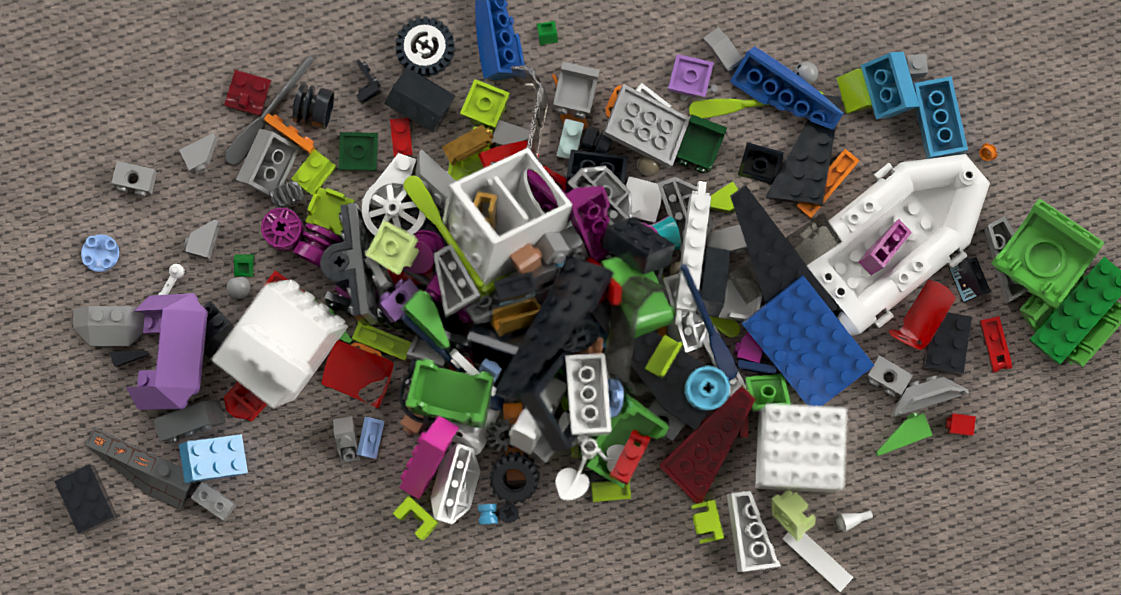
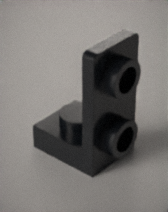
M357 59V65L371 84L369 87L364 86L356 95L361 105L380 94L379 87L381 85L376 77L372 78L368 73L371 70L365 61L362 63L360 59Z

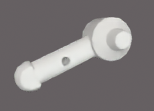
M173 264L170 267V277L158 295L169 294L176 280L184 276L185 270L183 266Z

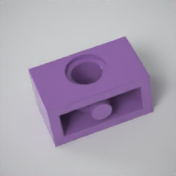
M410 278L399 280L393 285L395 289L389 293L387 291L379 297L380 302L376 305L390 322H395L404 314L400 308L415 292L419 291ZM397 294H400L403 297V302L401 304H398L395 301V296Z

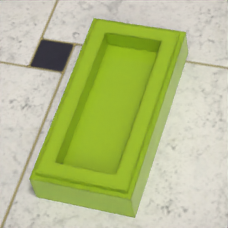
M612 481L591 483L593 502L631 499L630 482L623 488Z

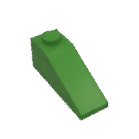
M419 290L400 309L441 349L447 348L449 342L436 306L431 301L432 297L427 292Z
M918 412L908 415V420L901 423L875 452V456H880L932 436L925 415H918Z

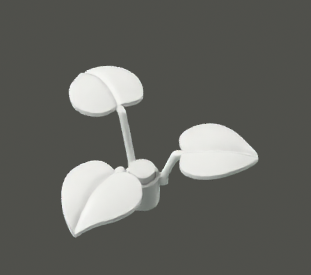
M567 412L562 414L558 424L562 432L571 421L570 414ZM583 435L576 437L571 447H574L577 443L582 446L581 454L583 458L578 471L573 468H565L558 473L556 487L559 497L562 500H574L587 491L589 479L586 475L581 474L586 459H592L598 453L605 461H608L607 468L612 472L625 446L613 445L607 450L608 457H606L601 452V449L598 448L595 440L588 439L589 436Z

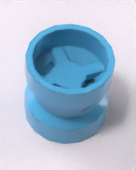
M497 504L477 505L478 512L481 513L479 525L498 523V517L494 513L497 510Z

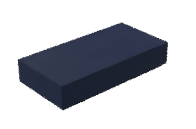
M738 360L737 362L739 370L768 375L776 374V366Z

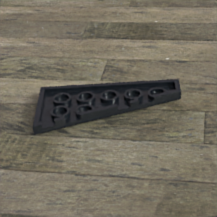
M824 95L840 110L841 97ZM808 119L765 196L766 199L823 206L836 127L830 129Z

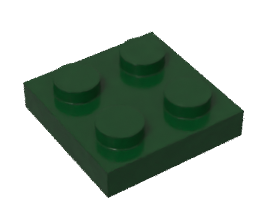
M340 132L339 171L377 172L379 134Z

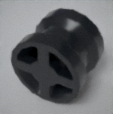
M509 503L504 504L500 508L499 515L504 522L512 523L517 520L519 511L515 505Z

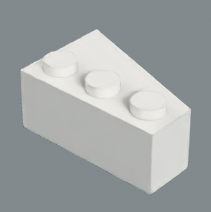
M398 153L377 181L393 176L403 178L414 176L417 159ZM392 184L395 199L404 189L403 185ZM385 186L376 194L387 201L388 194L387 187ZM372 199L370 207L380 209L383 208V205ZM392 205L390 210L394 211L396 206Z

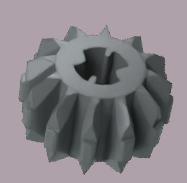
M295 181L279 186L270 193L271 200L276 208L291 206L304 197L302 188Z
M497 419V425L491 422L492 430L486 429V432L490 433V436L486 437V440H491L489 446H495V451H500L502 448L504 452L508 450V447L514 448L510 444L511 436H509V433L515 424H509L507 419L504 421ZM503 433L505 434V437H499V434Z

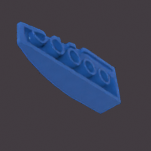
M475 0L477 43L483 79L498 81L526 75L520 37L518 33L514 34L512 26L514 20L512 16L509 17L506 9L508 3L506 0Z
M756 46L748 50L730 80L732 84L760 103L775 106L776 109L791 112L800 118L810 119L811 122L830 129L836 127L844 114L808 82Z

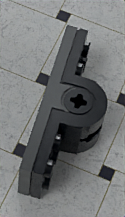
M356 203L341 205L339 219L341 224H343V230L341 231L343 242L330 245L324 251L321 257V269L325 276L344 292L348 291L352 304H349L350 313L363 326L377 324L379 321L374 279L372 277L373 270L368 268L364 260L367 258L364 252L370 247L368 228L362 217V209Z

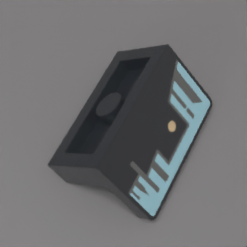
M977 257L964 260L953 269L949 267L962 302H967L991 292Z
M532 272L494 282L498 306L533 297L537 293V286Z

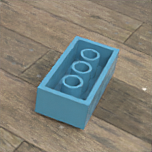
M952 76L914 83L913 86L919 103V107H916L915 110L926 159L965 154L968 147Z

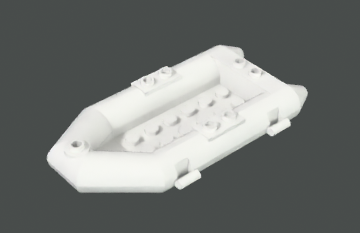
M966 154L901 162L894 168L890 163H887L874 174V177L877 179L875 184L823 226L819 227L814 222L800 234L804 241L794 249L838 306L836 309L839 313L837 318L851 336L861 334L873 323L878 328L882 327L894 317L889 311L945 264H948L953 269L967 257L963 250L971 243L990 182ZM891 171L892 175L886 180L882 178ZM900 219L912 233L887 265L871 276L858 261L892 224ZM815 231L819 232L813 239L808 238ZM954 251L959 252L958 255H956L952 260H950L949 255H951ZM882 310L886 313L877 320L876 315Z

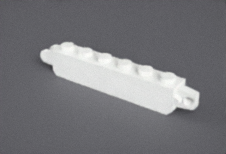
M702 181L697 183V190L692 191L689 197L680 266L682 264L688 266L698 291L711 200L710 193H705L707 182ZM679 269L674 306L676 311L675 325H680L681 312H688L686 324L687 327H691L696 304L681 269Z

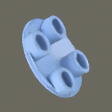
M102 234L89 236L82 247L81 258L85 266L90 270L96 272L107 271L118 261L119 247L110 236Z
M608 379L610 418H614L622 407L623 388L619 380Z

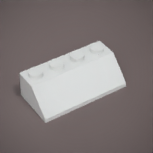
M605 353L565 356L572 434L583 436L609 435L611 432Z

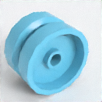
M705 366L697 369L688 377L684 393L692 407L700 411H710L720 407L726 401L730 391V384L727 376L721 370ZM708 386L710 391L708 393L703 391V387Z

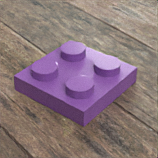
M677 54L668 91L705 100L714 62Z

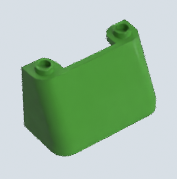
M618 257L601 262L602 267L611 269L614 272L613 278L622 286L619 307L624 316L623 321L627 324L628 330L626 332L630 340L673 323V316H676L675 310L672 305L668 304L654 271L643 275Z
M430 359L417 360L406 407L415 414L432 418L441 416L450 422L476 428H485L494 377H491L490 373L482 371L474 376L438 368L434 365V361Z
M623 392L621 410L616 417L610 418V434L589 436L588 439L595 440L601 452L608 457V448L613 445L625 446L633 429L642 436L647 435L651 438L659 439L666 435L669 426L633 397ZM635 441L634 445L640 448L641 443ZM581 446V447H580V450H579V454H580V456L583 458V456H582V454H581V448H582V446ZM596 453L594 458L586 459L585 464L587 467L621 488L625 486V484L610 478L611 472L607 468L608 461H605L598 453Z

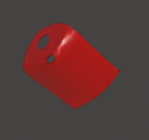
M928 279L903 318L904 325L898 331L889 330L890 335L916 349L921 350L925 348L955 301V295L946 286Z
M337 340L326 361L322 385L365 402L358 395L359 391L370 383L382 381L385 377H388L382 395L370 404L373 407L379 408L385 396L394 364L387 358Z

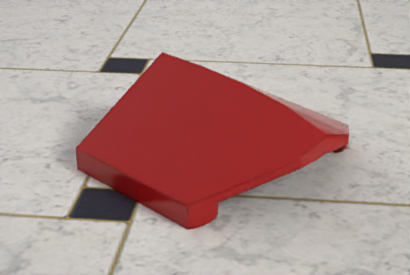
M239 381L224 396L226 411L235 418L253 421L267 406L264 400Z

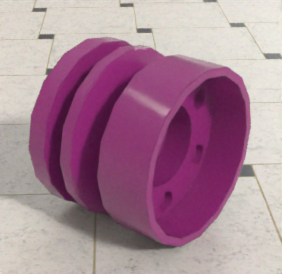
M276 208L269 211L261 222L263 238L272 248L278 251L288 252L294 250L297 242L304 239L302 232H305L302 221L294 211L287 208ZM280 225L284 226V232L280 231Z
M307 223L305 228L312 232V234L302 232V235L308 239V242L298 241L293 253L321 268V257L324 251L333 243H342L343 240L337 237L334 232L322 226Z

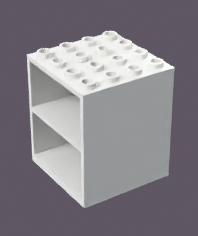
M293 280L266 284L212 359V361L273 408L295 400L300 392L293 393L272 378L274 374H266L257 368L256 362L246 361L241 358V352L235 348L232 351L226 348L237 330L247 325L253 326L255 324L263 330L262 333L276 339L281 348H286L293 352L294 358L298 361L306 362L310 366V370L315 373L332 350L336 341L340 339L348 328L342 317L334 316L330 313L329 307L323 303H317L311 293L303 292L299 289L300 285Z
M766 404L758 411L755 489H790L791 491L833 493L844 489L847 408Z

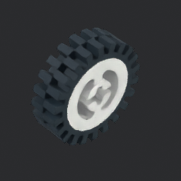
M424 16L422 19L417 17L414 21L411 19L407 25L404 24L402 26V30L398 32V38H396L395 49L401 65H403L404 69L408 67L422 76L431 77L430 75L433 74L438 75L440 71L443 72L445 67L450 65V61L454 57V40L449 28L443 22L437 21L433 17L432 19H429L428 16ZM421 35L428 36L419 38V43L422 45L428 44L429 49L433 51V41L436 40L439 43L437 53L429 59H423V57L430 56L431 51L427 48L422 50V46L416 43L418 52L416 54L412 52L411 48L414 40Z

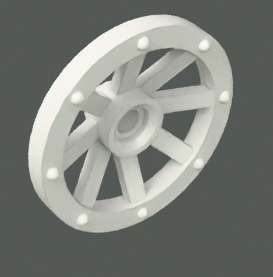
M397 176L383 178L374 183L366 192L362 202V217L369 231L375 236L381 225L377 229L371 218L386 214L383 221L389 222L392 218L394 226L400 228L399 217L412 223L413 226L407 231L412 235L423 227L426 216L421 211L417 220L404 212V209L417 207L413 201L401 203L407 195L405 189L401 191L396 199L394 198L392 184L404 185L406 178ZM385 186L387 187L388 194L387 201L376 194ZM372 199L382 204L383 208L370 212ZM392 205L396 206L394 211L390 210Z

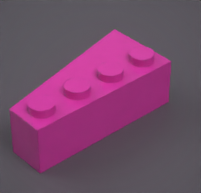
M438 416L428 432L421 434L417 441L420 445L417 444L411 454L414 458L411 457L406 465L408 470L405 469L400 477L402 480L400 489L417 499L421 498L437 471L446 450L450 446L451 439L457 433L458 426Z

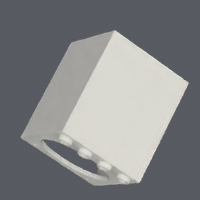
M527 148L451 184L442 222L484 285L516 270L510 259L512 253L528 243L535 248L544 233H555L565 230L572 204ZM528 169L534 170L545 180L552 190L559 208L547 214L540 208L528 185ZM478 192L497 196V227L495 232L483 218H489L488 210L490 204L483 202V216L474 206Z

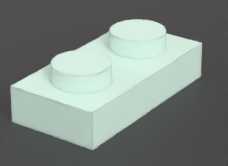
M565 119L556 156L569 159L571 150H578L584 123Z

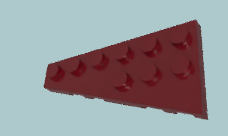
M743 385L659 464L664 472L696 504L703 502L756 400Z

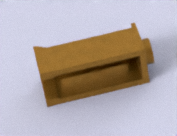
M480 125L442 146V149L450 164L455 166L457 161L461 162L489 146V143L493 145L494 143L491 139L494 136L489 127L485 129L483 125Z
M478 192L474 206L483 216V202L490 204L488 210L489 218H483L495 232L497 227V196Z
M533 298L493 309L491 325L499 337L504 333L531 326L541 305Z

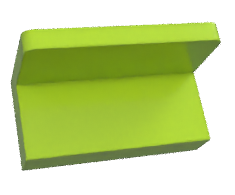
M664 335L645 369L662 379L683 343L680 341L676 342Z

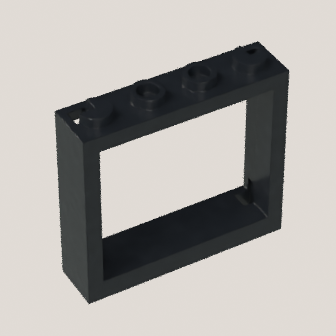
M562 347L559 348L550 360L547 358L541 364L542 369L538 373L535 372L528 384L518 395L553 452L568 450L576 437L579 436L572 434L571 421L562 432L540 396L560 367L567 377L565 356L573 354L572 352H567Z

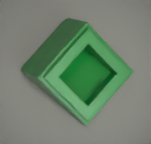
M555 21L536 23L540 45L558 43Z
M235 254L233 259L234 277H253L254 255Z

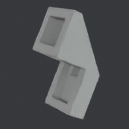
M719 28L703 37L706 45L714 51L719 63L727 71H730L742 62L743 58L730 39Z

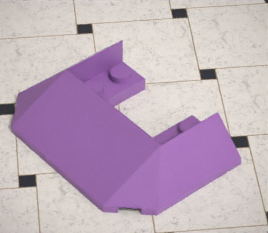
M193 293L149 296L135 310L145 314L143 333L160 334L156 370L139 371L137 387H126L138 410L184 409L191 395H195L200 390L208 312L199 304L197 296Z

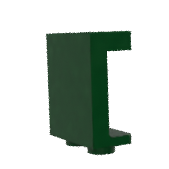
M692 114L675 160H678L677 163L688 167V165L694 166L696 171L703 174L706 171L710 173L727 127Z

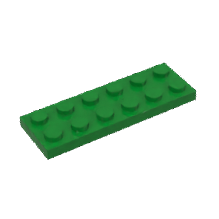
M1103 257L1029 341L1059 366L1121 297V270L1106 257Z

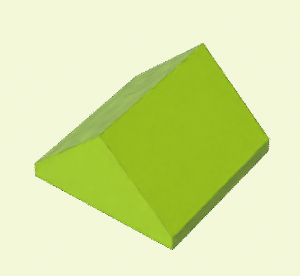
M862 69L853 70L836 78L846 114L873 108Z

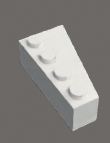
M751 491L727 494L738 572L780 567Z

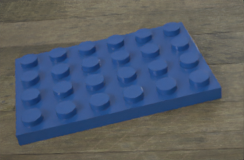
M804 275L742 322V325L807 406L822 407L875 366Z

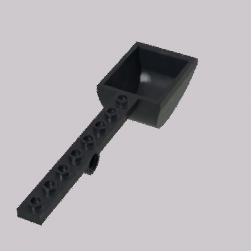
M327 291L325 296L326 305L331 310H341L347 315L352 316L349 309V304H352L351 299ZM377 308L378 321L383 327L388 329L395 328L403 334H413L423 340L402 319L390 322L385 314ZM491 322L475 324L467 338L445 331L449 347L455 348L460 353H469L470 359L473 362L482 364L486 358L489 361L496 362L502 369L501 371H506L530 326L504 333L499 337Z

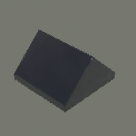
M747 142L738 175L773 184L777 177L784 152Z

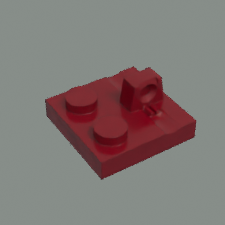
M235 70L224 106L261 116L272 80Z

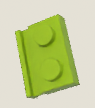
M314 149L291 180L298 182L300 187L313 196L337 166Z

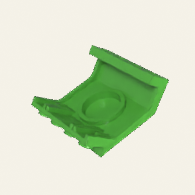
M1039 199L1024 222L991 264L999 272L1010 276L1015 283L1026 287L1031 294L1042 298L1047 305L1057 309L1105 242Z
M1083 273L1082 276L1079 278V280L1076 282V284H1075L1074 287L1071 289V291L1068 293V295L1065 297V299L1073 292V290H1074V289L1082 282V280L1086 277V275H1085L1084 273ZM1032 295L1019 310L1029 327L1036 333L1056 311V308L1047 305L1039 296ZM1117 301L1065 358L1067 362L1071 365L1075 363L1083 367L1121 325V303Z

